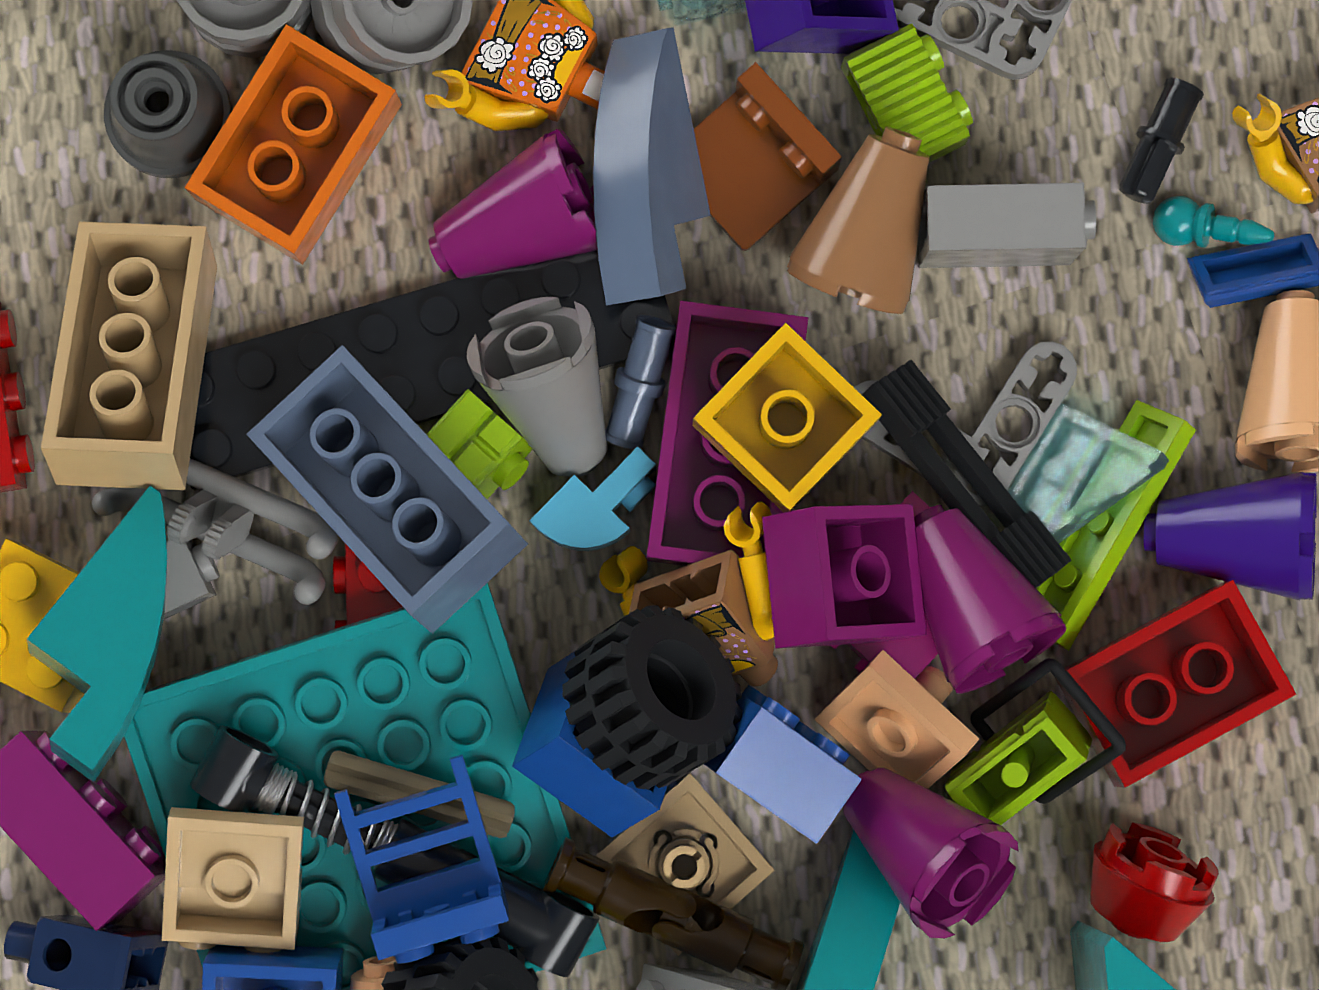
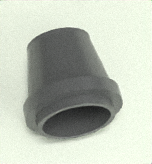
M161 50L133 58L118 71L106 95L104 123L111 144L129 165L150 176L179 178L194 173L232 112V105L225 85L208 64L185 52ZM158 91L167 93L169 95V104L165 110L158 113L148 110L147 101L153 93Z

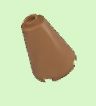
M887 126L882 136L875 134L867 136L790 254L787 272L790 275L834 297H837L838 293L841 292L859 298L857 305L886 313H904L906 305L910 301L930 157L919 150L922 139Z

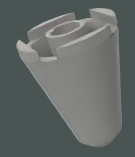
M540 297L526 300L502 310L491 318L489 323L492 331L481 342H479L475 334L467 348V361L475 379L550 472L558 476H584L596 468L607 451L595 327L588 310L582 304L575 301L576 309L562 307L558 297Z

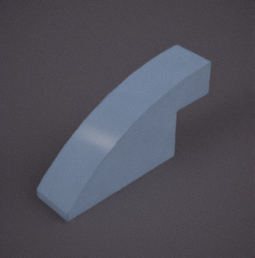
M674 27L613 40L608 55L600 90L593 166L594 217L598 258L606 305L659 297L687 289L674 225L711 216Z

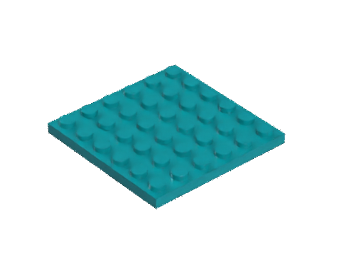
M488 582L433 634L402 607L147 689L124 735L165 858L168 816L171 807L230 811L207 800L190 786L214 736L222 725L238 729L264 742L278 753L279 757L276 763H279V766L283 765L284 769L288 768L289 771L297 772V780L303 783L313 780V788L319 791L329 788V796L334 799V793L340 790L327 787L324 784L325 771L329 758L334 751H342L449 784L456 782L450 758L463 754L474 791L509 801L515 806L513 822L505 838H497L487 835L497 867L540 889H543L549 870L565 837L572 839L560 801L512 767L531 712ZM349 793L352 806L361 804L362 810L383 804ZM252 807L249 813L263 814V811H259L258 808L254 809V807ZM414 812L389 820L397 824L403 818L426 831L450 825V823ZM304 827L299 929L295 946L344 948L342 990H350L351 975L363 969V961L365 959L377 956L371 938L373 920L352 852L350 851L344 855V847L337 843L328 847V839L321 835L312 839L311 830ZM473 836L451 842L479 857ZM375 878L377 887L388 885L387 883ZM556 890L557 892H560L580 902L581 904L585 905L593 911V905L586 903L580 899H577L571 895H568L562 891ZM599 921L579 958L607 949ZM458 936V937H454V938H451V939H448V940H444V941H441V942L456 940V939H460V938H459V936ZM209 949L197 950L202 968ZM525 959L526 968H533L535 972L544 970Z

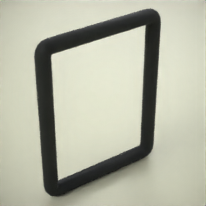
M1047 658L974 710L970 717L972 726L987 741L995 732L984 719L1051 672L1112 744L1110 747L1069 773L1035 799L1042 804L1051 802L1123 754L1126 750V742L1122 735L1062 664L1052 658Z

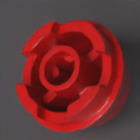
M1132 822L1128 832L1122 833V829L1112 823L1104 840L1095 843L1093 848L1090 902L1101 916L1110 921L1117 930L1128 936L1159 942H1172L1214 902L1215 897L1212 888L1219 875V871L1214 862L1208 857L1201 858L1199 864L1188 858L1178 849L1181 839L1172 834L1137 822Z

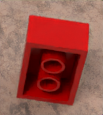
M1234 580L1215 585L1064 667L1126 742L1124 753L1103 766L1114 787L1122 788L1130 786L1297 695ZM1056 679L1076 718L1092 737L1091 745L1098 755L1112 744Z

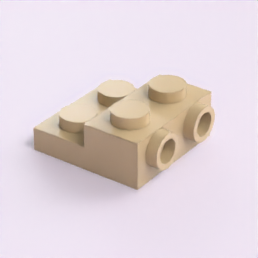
M171 807L167 827L162 941L178 942L182 947L193 950L210 949L216 945L244 946L248 951L259 953L277 952L282 949L295 950L299 929L304 817Z

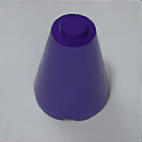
M1299 472L1159 500L1157 513H1148L1144 520V551H1155L1158 565L1224 582L1234 580L1236 585L1299 601L1313 600L1316 558L1317 475L1316 473Z

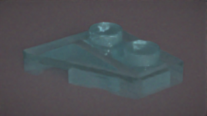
M1061 403L1008 492L1025 513L1032 510L1055 540L1060 543L1163 470L1169 459L1162 451Z

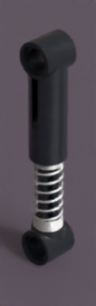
M222 725L219 727L190 783L194 791L207 800L233 812L249 813L252 807H254V809L258 808L259 811H263V814H273L275 812L279 815L304 817V827L311 830L312 839L321 835L328 839V847L337 843L344 847V855L351 851L336 800L329 796V788L319 791L313 788V780H309L306 783L297 780V772L289 771L288 768L284 769L283 765L279 766V763H276L279 757L278 753L257 738L229 726ZM361 804L353 807L354 812L362 810ZM403 818L397 824H394V821L386 820L383 823L380 822L360 828L366 850L427 832ZM448 843L372 867L374 868L373 874L375 878L391 884L477 858V856L452 843ZM497 867L508 900L509 921L498 924L500 932L492 937H499L507 941L508 945L512 946L513 949L517 948L525 956V959L552 974L569 977L600 919L599 916L571 897L557 891L551 894Z

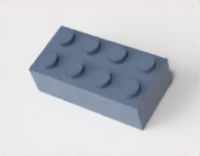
M343 345L247 433V436L404 609L432 634L528 545L524 538Z

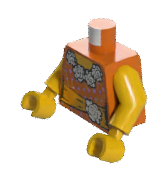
M499 0L462 72L453 69L432 72V75L435 77H441L446 81L448 95L444 99V97L436 94H425L426 104L436 109L455 108L457 114L493 131L537 128L546 119L558 122L570 97L598 110L600 90L605 71L589 63L598 45L597 34L592 30L594 26L592 13L584 0Z

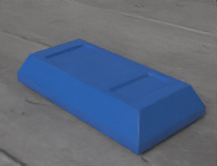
M1311 233L1187 258V263L1204 303L1210 308L1277 295L1285 291L1319 286V250Z

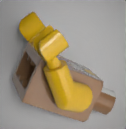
M1259 93L1257 94V99L1260 102L1261 110L1258 117L1252 120L1250 113L1239 105L1235 107L1232 112L1233 120L1238 126L1249 132L1247 142L1259 178L1291 203L1306 204L1311 214L1318 212L1319 97L1281 111L1277 103Z
M757 502L750 510V522L753 528L747 526L743 521L742 511L739 506L728 515L724 523V534L733 545L742 547L744 557L739 558L731 549L637 583V581L646 574L648 564L645 555L635 546L627 547L618 556L613 555L601 566L599 572L601 584L613 593L622 594L624 601L619 606L624 617L634 610H642L646 606L658 605L662 611L668 607L681 611L684 620H688L691 617L703 625V632L708 637L713 635L721 645L719 650L725 659L729 658L735 669L731 673L732 676L740 675L749 685L757 687L767 683L775 674L778 660L773 655L775 639L766 552H763L760 540L764 535L762 517L772 515L765 503Z

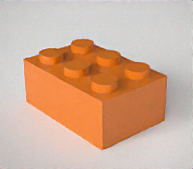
M286 24L184 188L196 201L303 265L402 106L395 89Z

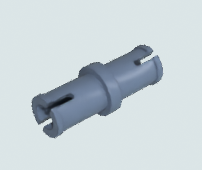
M647 315L637 316V325L625 367L617 368L614 384L619 388L608 426L605 429L607 441L629 449H635L637 446L639 448L643 447V438L654 400L663 395L666 381L661 376L672 338L677 329L669 321Z

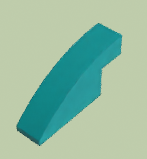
M152 486L147 488L27 638L29 653L84 693V696L49 738L51 751L92 782L96 780L120 745L142 701L156 660L161 636L167 584V545L161 493Z
M853 828L796 990H874L900 901Z

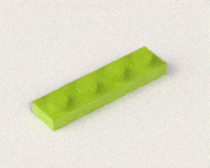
M1136 400L1055 539L1072 561L1036 588L1061 614V619L1067 628L1066 632L1054 644L1068 651L1070 650L1193 437L1196 429L1186 420L1139 400Z

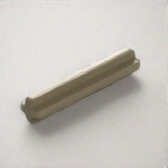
M334 751L332 753L324 775V784L327 787L340 791L348 789L350 794L383 804L449 784L342 751ZM474 791L487 835L505 838L513 822L515 806L509 801ZM461 798L414 812L450 824L467 820Z

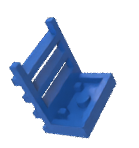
M463 754L450 758L456 782L357 812H354L348 789L334 793L373 920L371 938L378 961L392 956L395 957L398 964L416 961L434 953L435 948L433 944L458 936L462 944L482 941L500 932L498 924L509 921L508 900L502 886L496 860L492 853L486 827L478 807ZM459 798L462 799L467 820L366 850L360 828ZM473 836L479 857L377 887L372 866Z

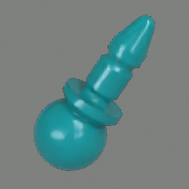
M1172 196L1163 200L1157 206L1153 215V227L1157 236L1163 242L1173 246H1183L1195 241L1198 247L1206 248L1209 244L1210 236L1214 240L1231 243L1238 241L1244 245L1267 243L1273 241L1275 237L1271 229L1254 220L1244 219L1240 221L1237 217L1215 216L1214 204L1205 203L1199 207L1194 200L1185 196Z

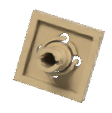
M691 773L686 775L664 795L660 810L624 830L595 855V857L609 863L618 859L656 877L661 875L668 884L685 889L698 896L700 895L696 892V887L702 884L706 878L708 880L702 886V893H708L712 884H714V892L710 896L703 898L728 909H732L775 871ZM659 830H666L672 836V842L668 843L663 849L661 847L667 839L665 834L658 837L656 844L653 840L655 833ZM705 833H711L717 838L716 848L713 847V840L707 837L705 839L708 852L699 844V838ZM692 917L688 919L685 929L703 931ZM671 947V949L678 956L682 953L681 951Z

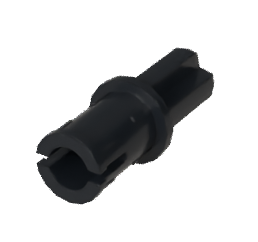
M1169 77V79H1166L1165 87L1147 126H1140L1136 132L1140 141L1119 184V190L1133 201L1150 204L1159 190L1174 155H1181L1184 151L1185 146L1181 140L1204 93L1193 84L1178 78Z

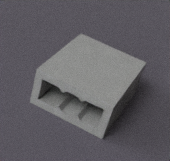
M1084 183L927 185L918 237L919 268L1071 265L1081 252L1086 249L1088 239H1095V201H1085Z

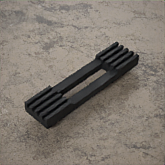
M909 360L887 376L873 383L862 394L882 414L879 418L881 424L948 508L959 509L1035 588L1072 561L1032 510L1028 513L1022 510L946 415L951 408L912 360ZM927 430L1005 527L1002 532L997 529L921 432Z

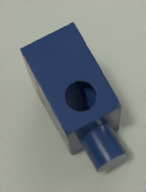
M68 914L41 916L37 925L14 921L10 925L4 942V955L6 959L29 964L27 971L28 982L59 990H159L168 941H162V932L115 924L96 931L84 917Z

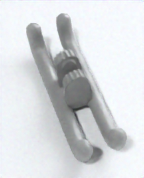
M190 458L186 484L201 491L184 501L183 504L161 495L165 525L168 528L166 538L180 545L193 538L203 541L201 549L204 555L217 560L221 556L224 557L228 553H232L297 582L294 588V596L301 604L308 605L318 600L325 589L326 583L322 571L313 562L249 532L254 514H257L308 537L309 539L306 543L308 554L314 559H323L332 553L338 543L335 531L318 513ZM110 487L101 490L93 497L92 508L99 516H108L118 511L129 512L146 489Z

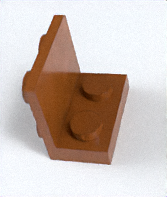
M756 62L737 78L736 91L694 128L711 217L742 251H747L836 173L842 159L837 150Z

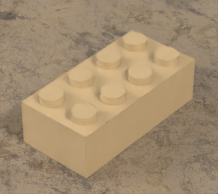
M105 222L78 223L41 443L42 453L56 485L147 489L149 486H152L155 489L162 490L186 489L217 273V263L206 226Z

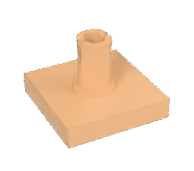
M884 650L861 670L814 719L869 771L877 768H886L927 789L964 758L979 740L972 731L942 705L953 691L951 683L947 682L945 674L941 670L927 666L914 679Z

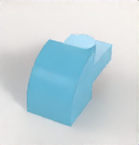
M637 446L594 492L573 475L529 521L547 539L564 548L577 551H593L611 546L630 533V528L614 512L621 505L631 512L655 488L656 484L649 476L656 470V463Z

